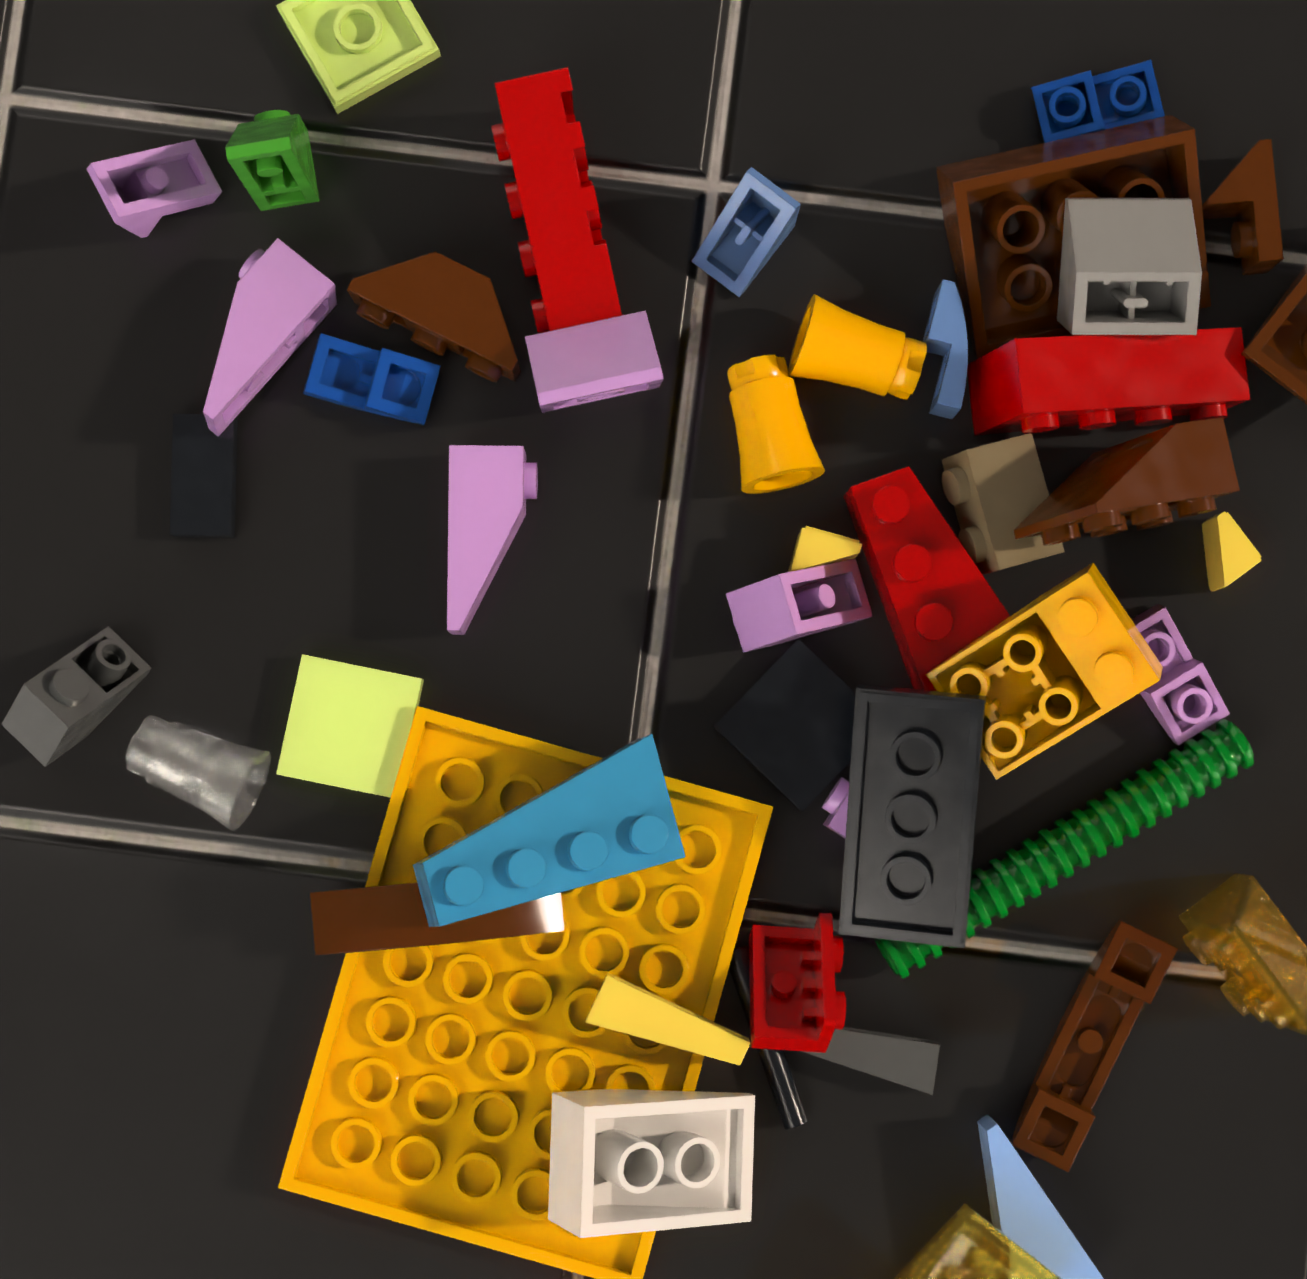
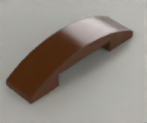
M417 882L310 893L315 955L430 946L565 930L562 893L440 927H429Z
M1120 919L1118 920L1086 971L1048 1046L1017 1121L1011 1139L1013 1146L1069 1172L1096 1117L1092 1109L1144 1003H1152L1178 950L1176 946Z

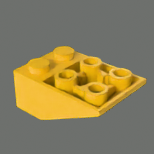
M1091 563L1021 608L929 671L926 675L939 692L986 696L981 758L997 780L1160 681L1163 666L1095 564Z

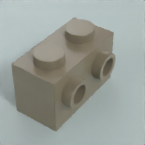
M1032 433L967 449L941 460L944 468L942 474L943 491L947 500L954 505L961 529L958 539L982 575L1065 552L1062 543L1043 546L1041 535L1015 539L1014 529L1049 496Z

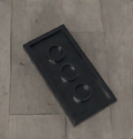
M858 684L856 687L839 934L965 948L986 696Z

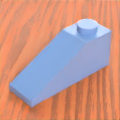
M988 1114L978 1120L997 1260L1008 1274V1277L1005 1279H1104L999 1125Z

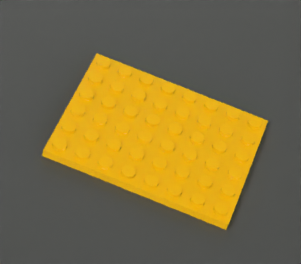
M417 706L365 887L417 882L413 864L603 758ZM664 776L686 857L561 892L565 924L564 931L346 953L278 1188L595 1279H643L656 1231L579 1238L548 1220L552 1092L598 1089L695 1091L704 1055L586 1023V1018L609 972L714 1022L773 806Z

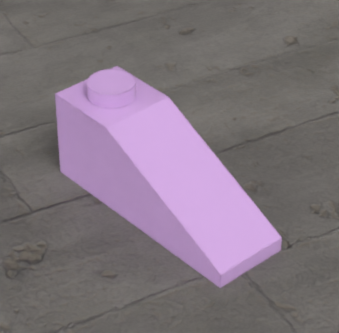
M279 238L266 251L258 249L252 253L239 271L238 276L240 280L236 285L203 410L209 430L218 437L337 305L335 283Z
M449 445L447 631L452 635H464L526 516V499H537V462H526L524 446Z

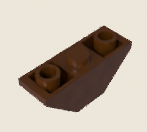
M432 252L351 280L347 291L354 303L359 305L356 313L362 318L384 329H389L392 322L414 332L411 340L434 354L443 356L446 349H449L468 359L465 364L467 369L489 381L497 383L502 375L516 382L521 370L490 278L440 253Z

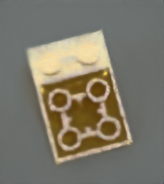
M1236 873L1179 916V919L1189 931L1183 936V940L1203 965L1208 966L1210 963H1213L1227 981L1220 986L1223 994L1242 1016L1251 1013L1261 1023L1266 1020L1279 1030L1285 1027L1307 1036V946L1254 876Z

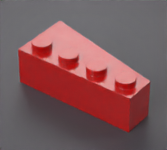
M568 67L494 83L502 123L491 125L499 162L510 159L512 162L516 181L504 183L512 220L524 217L528 233V240L517 243L525 278L537 275L542 298L530 300L538 334L622 316L607 243L601 234L602 223L595 188L592 180H589L587 170H589L581 124L580 121H576L574 115L573 87Z

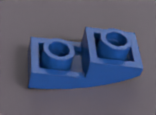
M1151 60L1092 76L1091 70L1031 87L1044 143L1165 116Z

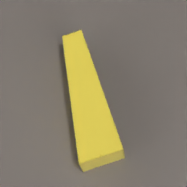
M609 972L586 1018V1023L739 1066L751 1043L749 1038Z

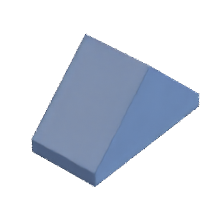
M751 167L743 176L691 262L740 297L795 227L801 204Z

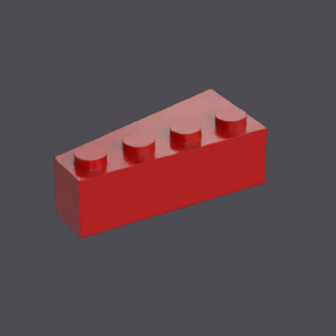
M1242 327L1197 329V335H1075L1013 339L968 364L967 375L974 436L1022 431V433H1040L1069 426H1079L1081 430L1111 427L1116 425V422L1134 420L1135 426H1152L1171 422L1172 416L1190 415V422L1221 417L1225 419L1228 417V408L1250 400L1246 359L1241 355L1244 350Z
M908 466L851 486L844 495V499L862 544L863 552L912 687L917 690L937 691L926 674L1010 617V615Z

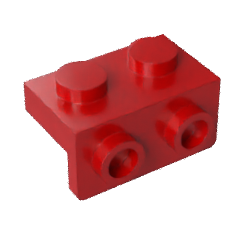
M819 913L814 929L752 925L749 935L751 1048L826 1053L835 1029L842 1030L844 1028L846 995L844 991H836L835 973H840L843 965L844 944L842 936L833 935L832 913Z

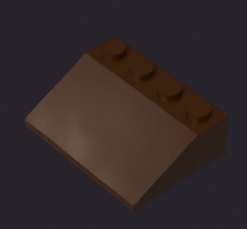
M1172 115L936 167L944 226L972 347L977 358L1016 338L1075 336L1057 321L1065 198L1191 199L1202 268L1199 309L1211 306L1195 128Z

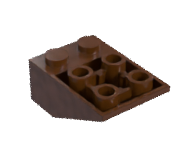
M1223 417L1176 423L1093 453L1014 529L1015 539L1041 535L1043 546L1081 538L1079 529H1084V533H1090L1091 538H1097L1128 530L1126 521H1132V525H1136V529L1139 531L1173 523L1171 512L1177 510L1179 518L1216 510L1215 498L1240 491Z

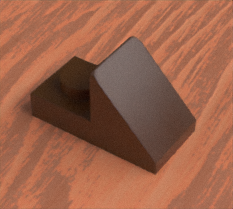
M1272 139L1259 140L1202 204L1203 219L1237 217V221L1233 222L1231 228V248L1234 257L1241 258L1242 275L1266 274L1284 259Z

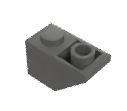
M108 626L24 683L1 725L46 767L85 739L148 675L152 668Z

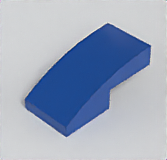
M321 333L318 337L303 394L365 412L424 425L441 366L385 348L378 351Z

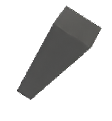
M844 1026L842 1030L835 1029L826 1053L801 1052L933 1095L940 1044L935 1040Z

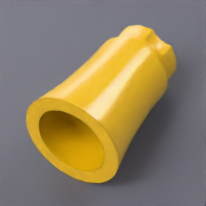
M814 294L806 308L790 358L788 374L790 377L823 380L854 387L880 396H885L888 393L908 400L919 381L927 353V344L923 341L905 337V332L877 324L848 312Z
M776 354L762 355L732 365L727 371V376L732 390L729 393V399L734 416L740 454L741 491L747 494L769 493L796 487L823 475L825 469L811 440L800 407L794 379L789 377L785 357H777Z

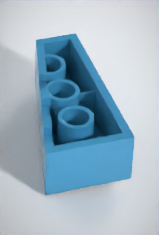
M653 734L632 741L559 784L413 864L429 927L444 926L685 858Z

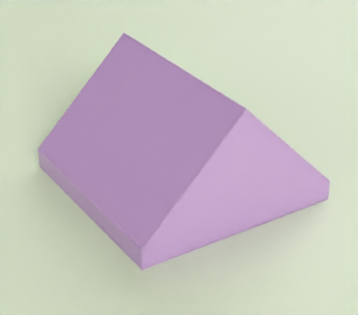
M646 310L525 336L542 413L659 388L664 379Z

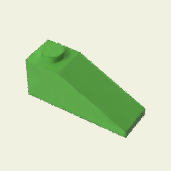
M270 110L255 115L252 122L237 125L225 147L227 160L260 211L320 201L309 133L299 114L290 115L285 110Z

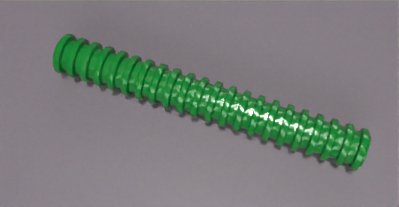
M1221 719L1216 722L1215 731L1210 729L1201 731L1199 741L1188 739L1184 742V750L1172 749L1167 752L1168 759L1166 761L1160 758L1155 759L1151 762V770L1147 771L1144 768L1135 772V780L1130 781L1128 778H1124L1119 781L1118 790L1114 791L1112 788H1108L1103 791L1102 800L1098 801L1095 798L1086 802L1087 809L1081 811L1079 808L1070 811L1071 819L1067 821L1063 818L1055 820L1054 829L1049 831L1046 828H1042L1037 832L1038 839L1034 841L1030 838L1021 841L1022 848L1018 851L1014 848H1009L1005 851L1006 858L1002 861H999L997 858L991 859L988 862L989 869L985 871L981 868L973 870L974 878L971 879L967 938L970 939L976 935L974 928L981 925L983 928L991 926V918L995 915H998L1000 918L1006 917L1008 915L1007 908L1014 905L1016 908L1024 906V898L1028 895L1032 898L1039 897L1041 895V887L1045 885L1049 888L1057 886V878L1063 875L1065 878H1070L1074 875L1073 868L1077 865L1081 868L1088 867L1090 865V857L1094 855L1097 858L1106 856V848L1111 845L1114 848H1119L1123 845V837L1126 835L1130 838L1137 837L1140 834L1139 828L1141 826L1152 828L1156 825L1155 818L1159 815L1162 818L1170 817L1172 815V807L1184 808L1188 806V798L1190 796L1197 799L1205 795V787L1209 786L1212 789L1221 785V777L1225 776L1228 779H1232L1237 776V768L1239 766L1244 769L1253 766L1254 753L1245 735L1234 723ZM874 938L877 947L896 976L899 975L902 979L910 975L908 970L910 967L916 965L921 969L926 966L925 958L932 955L936 959L942 956L941 948L945 947Z

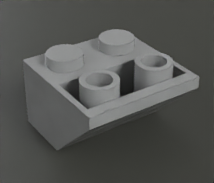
M1065 198L1057 321L1072 335H1197L1202 268L1192 200L1189 198Z

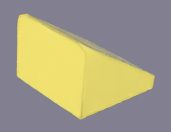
M1223 511L1202 523L1207 578L1211 592L1227 587L1262 561L1260 553L1229 512Z
M806 526L798 534L788 572L855 559L861 551L862 544L859 543L860 540Z

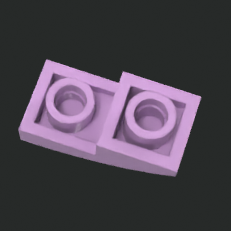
M1156 604L1131 619L1163 666L1160 681L1140 692V694L1173 743L1177 745L1182 744L1230 714L1203 662L1193 659L1165 606Z

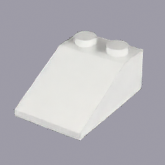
M633 1089L552 1092L548 1220L579 1238L751 1222L755 1095L733 1092Z

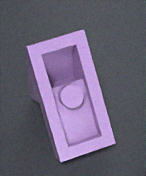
M195 139L93 162L87 168L114 223L140 238L147 237L162 216L213 204L222 193Z

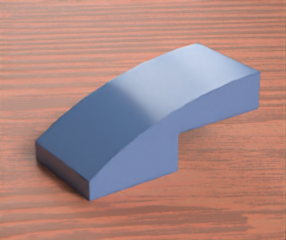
M943 279L934 294L923 342L927 344V352L943 356L929 414L953 419L961 410L966 387L968 340L965 316L955 282Z

